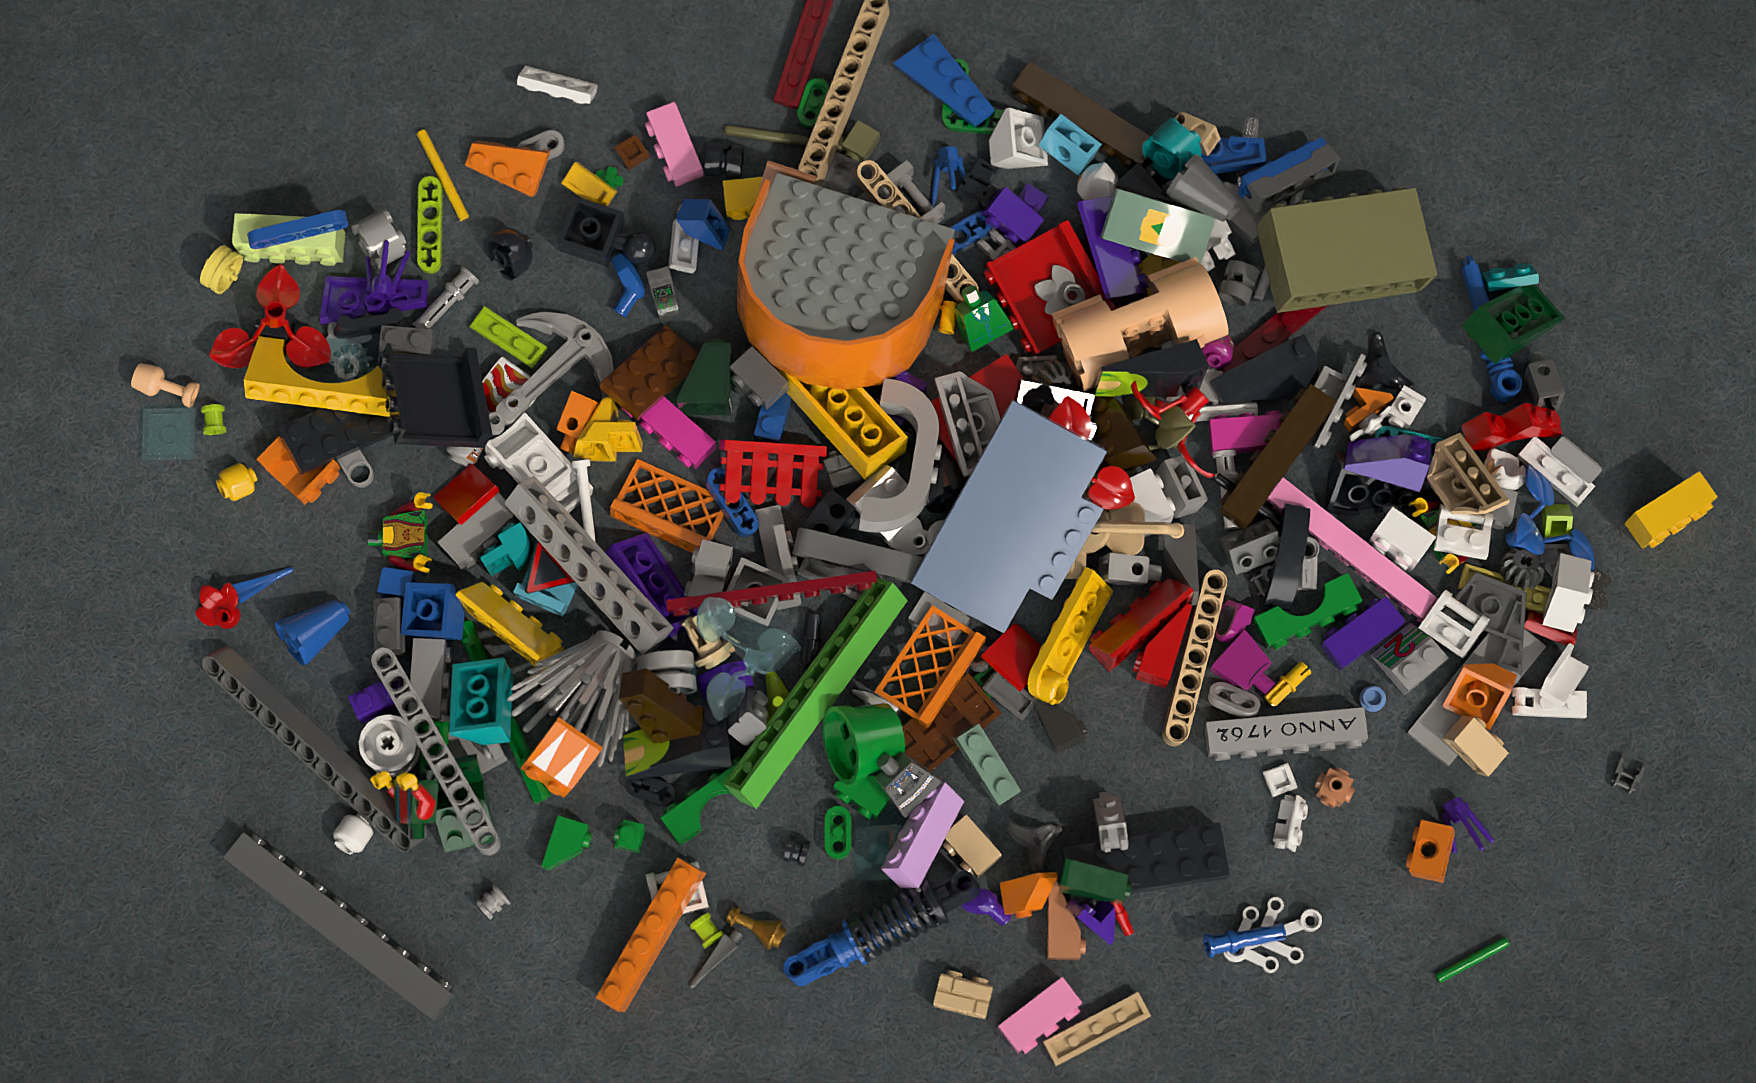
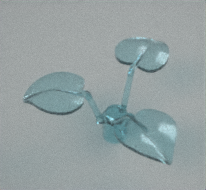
M708 597L702 602L697 614L699 634L709 642L717 641L722 635L724 639L746 652L743 661L747 670L735 672L732 677L725 672L719 673L713 677L708 685L707 700L715 719L722 720L729 716L744 698L746 685L742 680L737 679L738 677L744 675L752 676L754 672L761 674L775 672L781 669L801 647L791 635L776 628L766 629L759 635L757 640L758 650L745 646L725 632L730 630L735 622V610L731 603L722 598Z

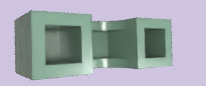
M973 723L952 737L964 758L976 770L981 779L980 783L993 804L1001 805L1021 792L980 724Z

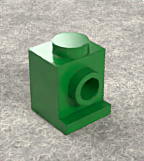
M623 820V823L620 822L614 836V841H616L614 848L640 854L646 831L645 825Z

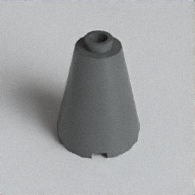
M1195 154L1185 164L1186 168L1174 178L1166 192V196L1219 221L1224 222L1226 219L1231 221L1240 209L1237 207L1239 201L1206 162Z

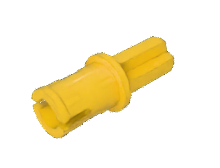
M1299 661L1285 676L1279 677L1280 681L1265 694V700L1271 706H1277L1290 692L1294 693L1296 691V687L1311 674L1310 669L1305 670L1307 666Z

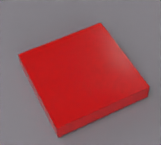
M470 464L433 498L460 525H463L498 494L500 490L478 468Z

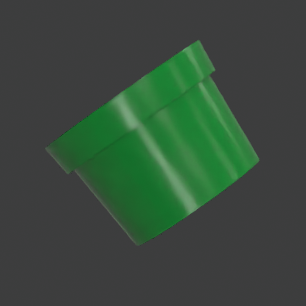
M879 703L851 707L849 705L832 706L825 712L822 727L824 748L834 774L842 783L850 785L864 780L869 774L881 771L877 762L884 754H889L894 759L899 753H905L903 728L898 715L889 704Z

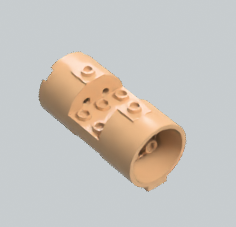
M1197 257L1148 275L1152 295L1111 311L1106 302L1102 300L1101 295L1052 313L1058 337L1062 338L1063 352L1078 386L1082 385V392L1094 388L1101 367L1130 359L1129 357L1137 356L1143 349L1148 347H1160L1165 344L1166 340H1170L1172 346L1197 339L1202 348L1206 343L1228 335L1227 320L1221 301L1208 272L1198 262Z

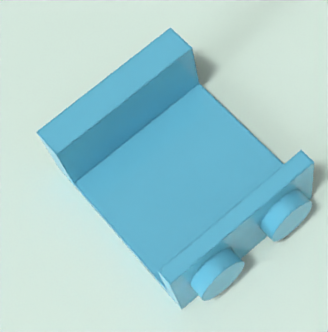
M528 569L522 584L517 583L513 593L515 596L564 617L578 584L574 582L527 594L525 586L529 573Z

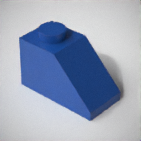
M683 199L676 221L686 235L719 250H724L731 228L711 199Z

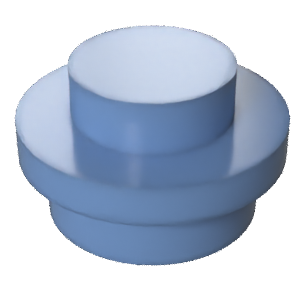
M1368 686L1360 693L1359 702L1366 711L1377 712L1385 705L1386 696L1381 688Z

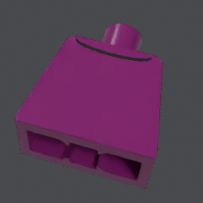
M1245 630L1210 668L1213 674L1246 692L1254 684L1261 692L1266 694L1275 684L1264 673L1270 667L1271 661Z

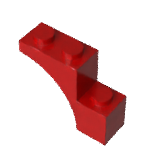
M1524 403L1502 416L1484 412L1461 425L1467 443L1472 450L1485 452L1501 444L1532 437L1556 438L1563 434L1560 426L1561 420L1556 411L1529 403Z

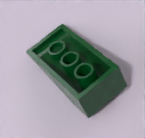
M1536 284L1519 286L1481 305L1462 324V327L1467 331L1468 336L1482 348L1486 357L1497 364L1561 323L1565 317Z

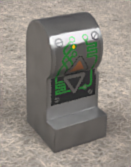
M669 266L646 272L659 319L662 320L680 315Z

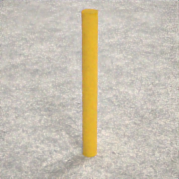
M426 130L419 131L417 136L459 220L462 221L469 218Z

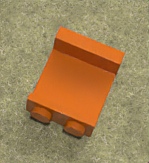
M280 437L256 459L262 467L304 505L308 502H314L321 494L320 489L326 483H333L339 476L338 471L341 469L333 459L328 464L300 475Z

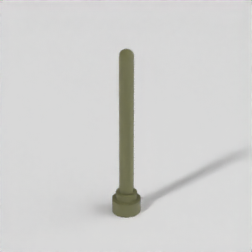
M732 125L724 127L726 135L807 146L810 139L808 136ZM844 136L840 137L834 156L842 157L841 150L842 144L845 141Z

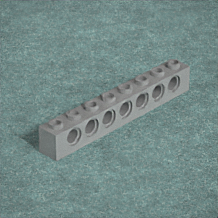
M535 476L519 483L504 504L642 655L659 647L673 630L671 624Z

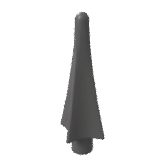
M734 929L729 936L725 934L722 936L704 966L690 982V988L693 989L712 969L739 947L736 943L743 935L738 930Z

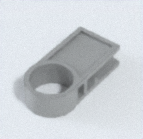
M360 450L337 459L348 480L354 486L366 487L372 483L374 479L373 468ZM357 466H366L370 470L368 479L362 483L354 482L351 478V473Z

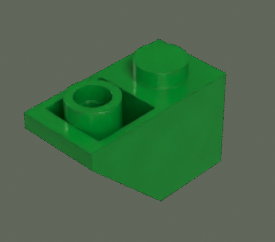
M874 775L867 776L864 780L850 785L838 781L833 786L837 792L835 796L845 804L851 801L857 805L858 809L856 811L867 819L871 817L878 819L890 802V799Z

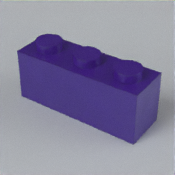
M1387 597L1380 601L1378 598H1375L1365 606L1367 611L1360 616L1354 613L1344 621L1346 626L1338 631L1334 628L1323 636L1325 641L1321 647L1339 671L1405 623L1403 617Z

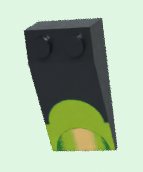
M1195 339L1101 367L1093 393L1095 396H1134L1130 386L1136 380L1138 390L1145 397H1177L1186 395L1194 386L1200 390L1209 364L1198 340Z
M725 706L704 709L702 731L699 735L654 744L642 729L623 736L626 780L732 767Z

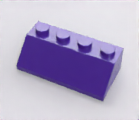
M1113 196L1077 202L1106 300L1123 305L1132 300L1148 296L1147 288H1149V281L1145 273L1141 274L1139 264L1142 263V258L1138 249L1100 238Z
M648 533L615 543L605 552L673 627V630L663 642L668 641L685 630V627H682L680 624L684 619L689 616L693 618L698 614V609L689 610V614L684 616H673V612H667L666 600L686 597L684 596L685 589Z

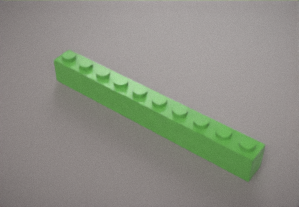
M877 577V583L872 584V589L863 592L767 723V728L756 738L723 783L740 802L753 808H758L822 720L827 709L833 705L908 600L893 582Z

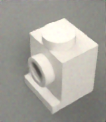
M1404 385L1391 406L1392 410L1386 416L1389 419L1388 422L1395 428H1405L1408 430L1427 398ZM1404 404L1409 407L1410 411H1403L1401 405Z

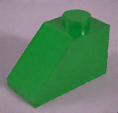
M558 816L542 868L550 871L582 854L584 847L589 848L593 833L589 832V825Z

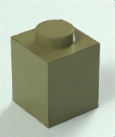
M858 120L842 144L844 157L854 164L868 160L880 141V133Z

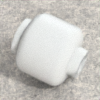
M359 813L356 816L345 815L333 833L336 840L335 845L347 854L361 852L373 835L370 823Z

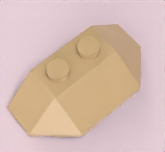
M1461 433L1436 444L1435 454L1427 474V481L1450 514H1487L1510 503L1508 497Z

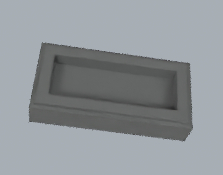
M996 670L981 686V689L1020 721L1024 720L1038 702L1025 689L1019 692Z

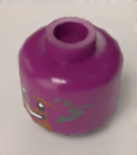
M1227 335L1206 343L1201 349L1210 367L1222 369L1231 362L1234 344L1230 336Z

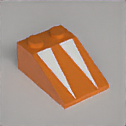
M558 718L535 745L521 766V769L525 771L529 778L546 785L551 793L565 798L603 747L561 718Z

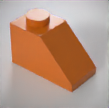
M1057 872L1036 873L1001 882L1000 889L1004 914H1016V919L1031 917L1032 911L1042 909L1057 879Z

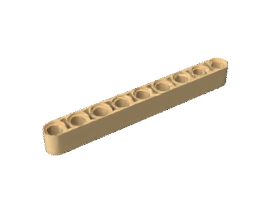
M864 0L801 159L798 170L817 176L815 183L817 186L822 187L836 152L838 141L843 134L890 12L888 0ZM877 4H881V5H882V6L879 7V8H873L874 5H877ZM866 26H873L872 29H864ZM860 47L865 48L863 51H855L857 48ZM850 69L857 70L854 73H847ZM841 91H848L845 95L838 94ZM832 113H840L836 117H830ZM823 135H831L828 139H821ZM817 156L823 157L820 161H812Z

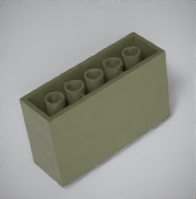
M1402 186L1392 189L1391 192L1382 193V190H1375L1363 196L1352 193L1341 199L1326 197L1320 199L1319 202L1310 203L1309 200H1303L1292 206L1276 204L1270 207V210L1256 226L1277 313L1419 292L1437 276L1416 188L1406 189V187Z

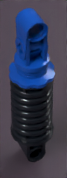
M967 870L957 871L935 884H932L925 877L919 888L907 889L909 897L906 896L905 892L901 891L898 893L899 902L895 896H891L889 898L891 906H888L886 901H881V911L876 905L870 908L873 915H870L868 910L862 911L861 915L864 920L859 915L842 920L843 930L836 934L832 932L828 934L827 939L816 942L807 949L790 956L784 963V973L795 985L805 986L822 976L831 974L842 966L844 968L850 966V962H854V960L859 959L863 965H866L872 958L880 957L883 954V950L890 952L893 946H901L902 941L907 943L911 940V937H919L920 932L925 934L929 931V928L935 929L943 924L950 923L947 913L974 900L980 893V886L972 873ZM971 882L967 889L960 890L963 883ZM803 966V971L798 975H794L795 969Z

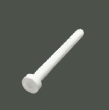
M590 459L572 461V468L577 469L583 529L595 541L587 466H591Z

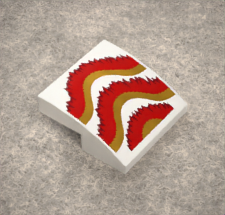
M504 357L498 360L482 381L488 413L496 412L497 405L515 389H519L531 377ZM511 401L508 405L510 407H516L518 403L515 401ZM521 415L512 424L505 425L510 428L521 417Z

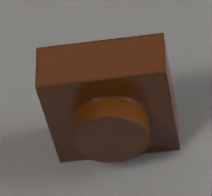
M636 134L614 147L628 171L650 158L649 153Z

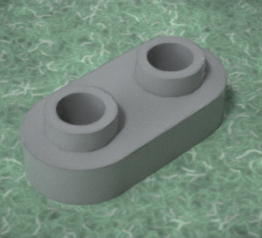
M548 130L522 141L517 147H530L533 150H551L548 158L550 160L563 152L565 143L559 132ZM550 142L557 144L553 149L548 148L547 145Z
M1225 682L1214 683L1210 688L1208 700L1214 707L1242 719L1255 718L1257 716L1260 701L1255 695Z

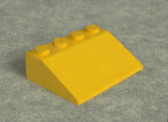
M480 582L457 592L456 597L465 611L533 666L536 667L535 663L564 651L561 645L563 641L556 634L550 632L548 635L541 629L543 624L531 615L528 619L521 613L523 608L512 599L509 603L501 597L503 592L491 583L490 586H487L484 582Z

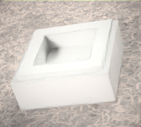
M1288 763L1263 772L1272 797L1298 788Z

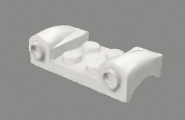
M526 413L521 415L503 434L488 441L485 446L487 454L485 459L492 468L498 467L500 470L505 468L518 484L535 476L568 513L581 504L577 469L572 468L571 462ZM589 483V490H590V496H591V495H592V491H593V487H592V486L590 485V483Z

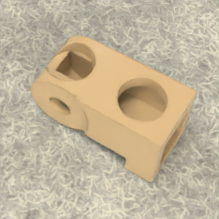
M1179 112L1174 118L1189 131L1194 130L1199 134L1202 154L1209 156L1221 139L1216 126L1184 112Z

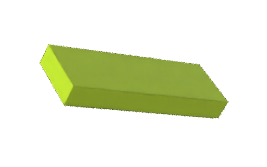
M485 306L469 326L472 330L532 369L547 350L545 345Z

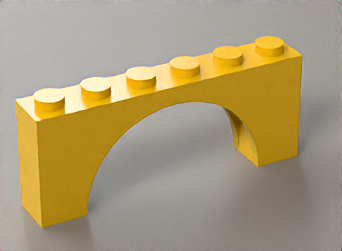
M258 337L244 377L246 398L390 417L389 412L385 408L387 396L386 391L382 389L383 373L382 369H379L378 366L363 377L343 383L316 382L299 375L287 364L285 360L284 339Z

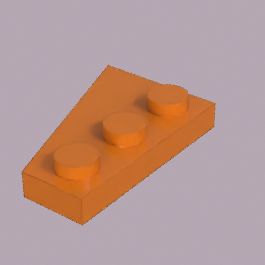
M475 141L472 143L465 166L533 197L538 190L551 150H533L530 147L520 146L518 148L505 146V144Z

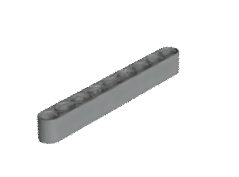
M377 649L371 658L372 665L474 844L484 855L495 854L501 847L500 837L410 680L390 649ZM382 659H391V663L387 667L379 666ZM396 680L404 681L400 689H392V684ZM407 703H417L413 711H404ZM421 724L429 725L426 733H417V729ZM434 746H441L442 751L439 755H429L430 750ZM446 769H455V773L451 778L442 777ZM465 790L468 792L464 800H455V796L459 791ZM471 814H481V818L477 823H468V818ZM491 835L494 837L491 845H481V840L484 836Z

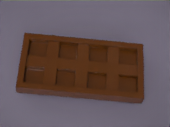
M666 325L601 381L599 388L635 419L639 420L697 369L705 357Z
M967 673L960 679L928 729L919 724V721L914 718L902 726L905 739V754L932 772L959 750L952 739L954 735L973 723L980 724L981 728L985 729L1002 713L969 673Z

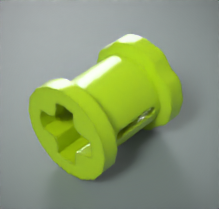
M211 404L201 407L205 420L203 434L217 435L226 433L222 412L225 411L224 406Z
M709 913L704 914L690 925V928L692 930L695 929L702 939L704 948L709 947L724 935L722 931L716 929L710 920L711 915Z

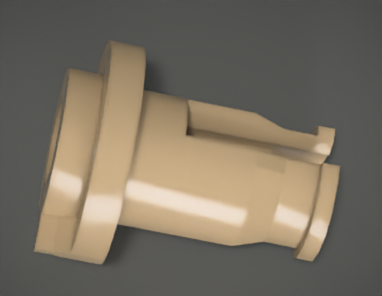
M699 611L693 618L689 616L680 624L687 630L688 638L699 654L694 659L695 665L710 669L723 662L736 650L729 639L721 642L712 625L703 616L704 613Z

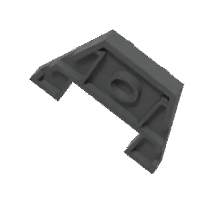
M1476 572L1456 595L1455 599L1478 615H1484L1490 619L1483 631L1508 640L1498 666L1521 675L1526 591ZM1449 607L1443 611L1444 614L1455 621H1460L1472 627L1475 626Z

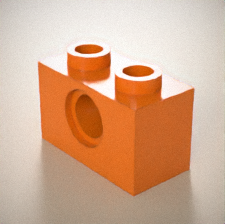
M1421 820L1420 827H1415L1412 842H1415L1414 851L1409 852L1406 867L1409 868L1412 876L1440 883L1444 882L1455 836L1453 827ZM1428 845H1433L1436 847L1435 854L1430 857L1424 856V848Z

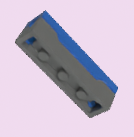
M1322 137L1313 142L1308 141L1301 148L1293 152L1288 151L1281 158L1275 161H1268L1261 168L1245 173L1241 178L1237 193L1242 199L1244 198V201L1257 214L1335 174L1340 157L1326 144L1327 142Z

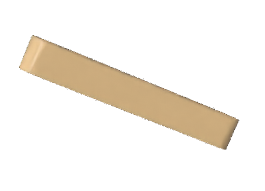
M865 160L855 167L853 172L855 181L874 204L892 210L896 206H901L905 210V214L922 219L877 163ZM863 166L871 169V179L867 180L862 177L861 168ZM879 186H883L889 191L887 199H881L878 196L877 190ZM951 255L949 266L954 269V276L952 279L947 278L945 289L956 302L961 303L965 301L964 297L960 294V287L962 285L976 286L978 293L979 287L957 259Z
M1220 570L1209 571L1203 577L1199 586L1198 602L1194 606L1162 731L1164 742L1170 746L1181 745L1188 738L1227 586V577ZM1208 579H1217L1219 581L1220 588H1211L1208 585ZM1204 602L1211 604L1213 613H1205L1201 608V604ZM1195 628H1204L1207 632V638H1198L1195 634ZM1190 652L1199 654L1201 658L1199 664H1194L1189 660ZM1184 677H1190L1194 681L1193 689L1184 687L1182 683ZM1177 702H1183L1187 705V714H1181L1177 711ZM1171 727L1179 728L1182 733L1181 739L1172 738L1169 729Z

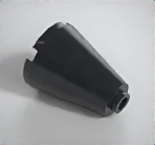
M940 440L937 441V444L942 445L940 460H934L933 468H938L936 484H930L929 495L925 505L927 511L931 513L947 511L944 506L955 503L968 479L963 476L960 467Z

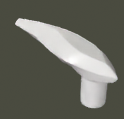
M852 690L854 695L869 702L871 705L887 703L895 712L899 710V708L882 697L866 691Z

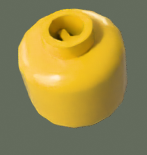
M237 463L222 470L219 473V479L216 480V484L225 499L229 498L232 501H237L254 492V482L257 481V477L251 467L246 468L243 464Z

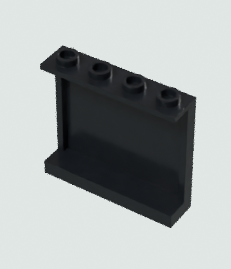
M387 343L383 352L378 356V367L382 369L383 373L382 389L386 391L385 408L390 414L389 431L393 434L394 443L400 445L485 448L492 435V429L476 348L466 347L462 357L392 353L391 343Z

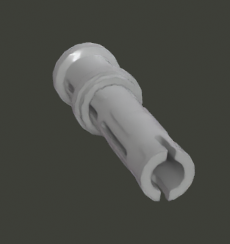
M462 266L460 268L461 272L451 282L445 284L444 288L446 290L412 325L415 328L430 329L456 300H463L464 294L473 284L477 285L479 283L478 279Z

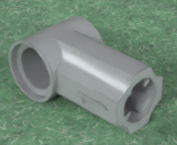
M1308 537L1307 545L1312 549V555L1304 556L1297 590H1317V555L1319 553V544L1311 537Z

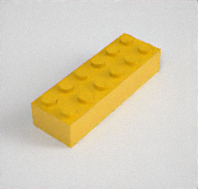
M776 369L788 381L789 390L786 393L865 480L906 452L908 437L863 387L842 390L806 384Z

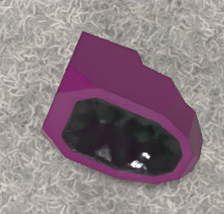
M1228 600L1220 610L1215 630L1217 639L1225 643L1234 641L1236 636L1244 631L1246 625L1251 624L1255 609Z

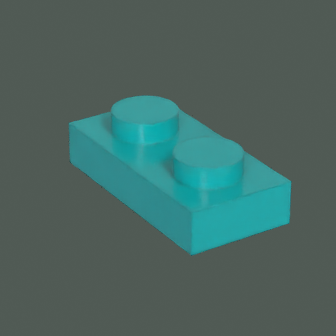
M1520 263L1506 269L1497 267L1490 269L1488 272L1481 273L1484 286L1488 291L1539 283V274L1532 264Z

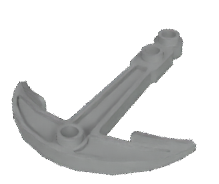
M541 312L517 319V326L533 328L549 335L555 332L567 342L519 389H515L496 407V412L489 413L490 420L497 418L500 421L498 424L491 423L492 435L502 433L505 429V424H512L530 407V403L582 358H586L594 367V376L600 386L601 381L610 375L614 368L612 355L599 333L586 322L568 314ZM587 334L591 338L589 340H584L581 338V336ZM600 389L602 399L605 397H609L605 392H603ZM511 401L518 403L516 407H510L508 404Z

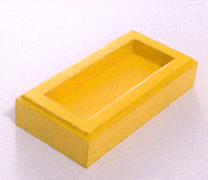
M574 162L562 181L564 186L579 197L607 207L617 193L614 188L578 162Z

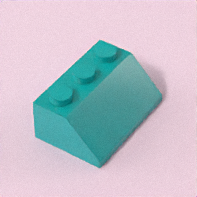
M504 658L453 664L449 728L451 736L482 745L510 742L512 701L507 699L512 695L513 673Z

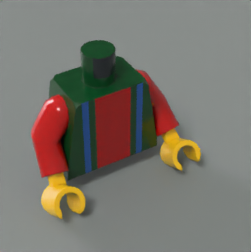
M381 771L371 777V782L377 789L386 786V792L395 799L397 823L408 824V839H425L424 823L436 822L438 780L416 779L414 775L404 772L396 777V780H393L392 783L391 775L387 771Z

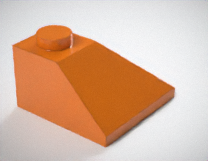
M1494 663L1466 664L1459 673L1442 707L1460 716H1477L1486 724L1485 728L1490 730L1512 692L1517 675Z

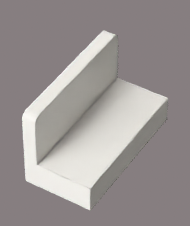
M1571 643L1568 644L1547 675L1539 694L1561 708L1564 707L1589 667L1570 656L1574 645Z

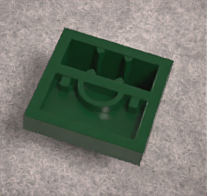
M477 754L455 758L493 825L489 796ZM424 765L427 780H438L430 765ZM446 769L442 777L451 778L455 773V769ZM438 781L436 824L445 853L476 846ZM465 790L459 791L455 796V800H464L468 792ZM471 814L468 818V823H477L481 818V814ZM491 835L484 836L481 844L493 842L494 837Z

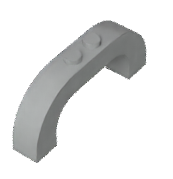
M887 378L883 382L880 407L886 414L897 415L909 421L916 432L911 475L906 489L895 497L882 499L864 496L859 530L889 532L909 524L923 510L928 499L930 484H936L938 468H933L934 460H940L942 445L937 444L939 422L936 411L930 400L920 390L908 383Z

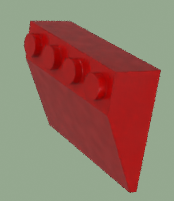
M1170 578L1164 583L1159 580L1149 589L1151 593L1145 599L1141 596L1129 606L1131 610L1124 616L1122 613L1118 614L1109 623L1111 627L1105 632L1099 630L1090 638L1092 642L1089 645L1090 652L1108 672L1112 671L1170 622L1186 604H1189L1194 590L1190 586Z

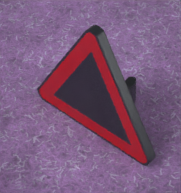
M536 540L525 592L530 594L574 583V579L547 552L542 544Z

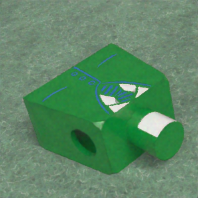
M968 286L962 290L965 301L955 306V313L961 339L971 352L1014 329L999 304L986 290L978 293L976 286Z

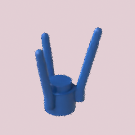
M956 147L940 148L938 150V158L934 160L935 172L931 194V205L933 207L936 205L941 168L942 171L949 173L951 189L956 188L954 171L957 170V167L962 181L966 175L962 157L958 156V149Z

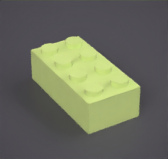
M235 213L232 244L238 253L243 256L244 260L248 262H259L260 259H269L273 263H284L285 260H295L297 264L308 265L310 261H320L322 265L334 266L336 262H343L345 232L341 229L267 248L251 249L247 237L250 231L305 217Z

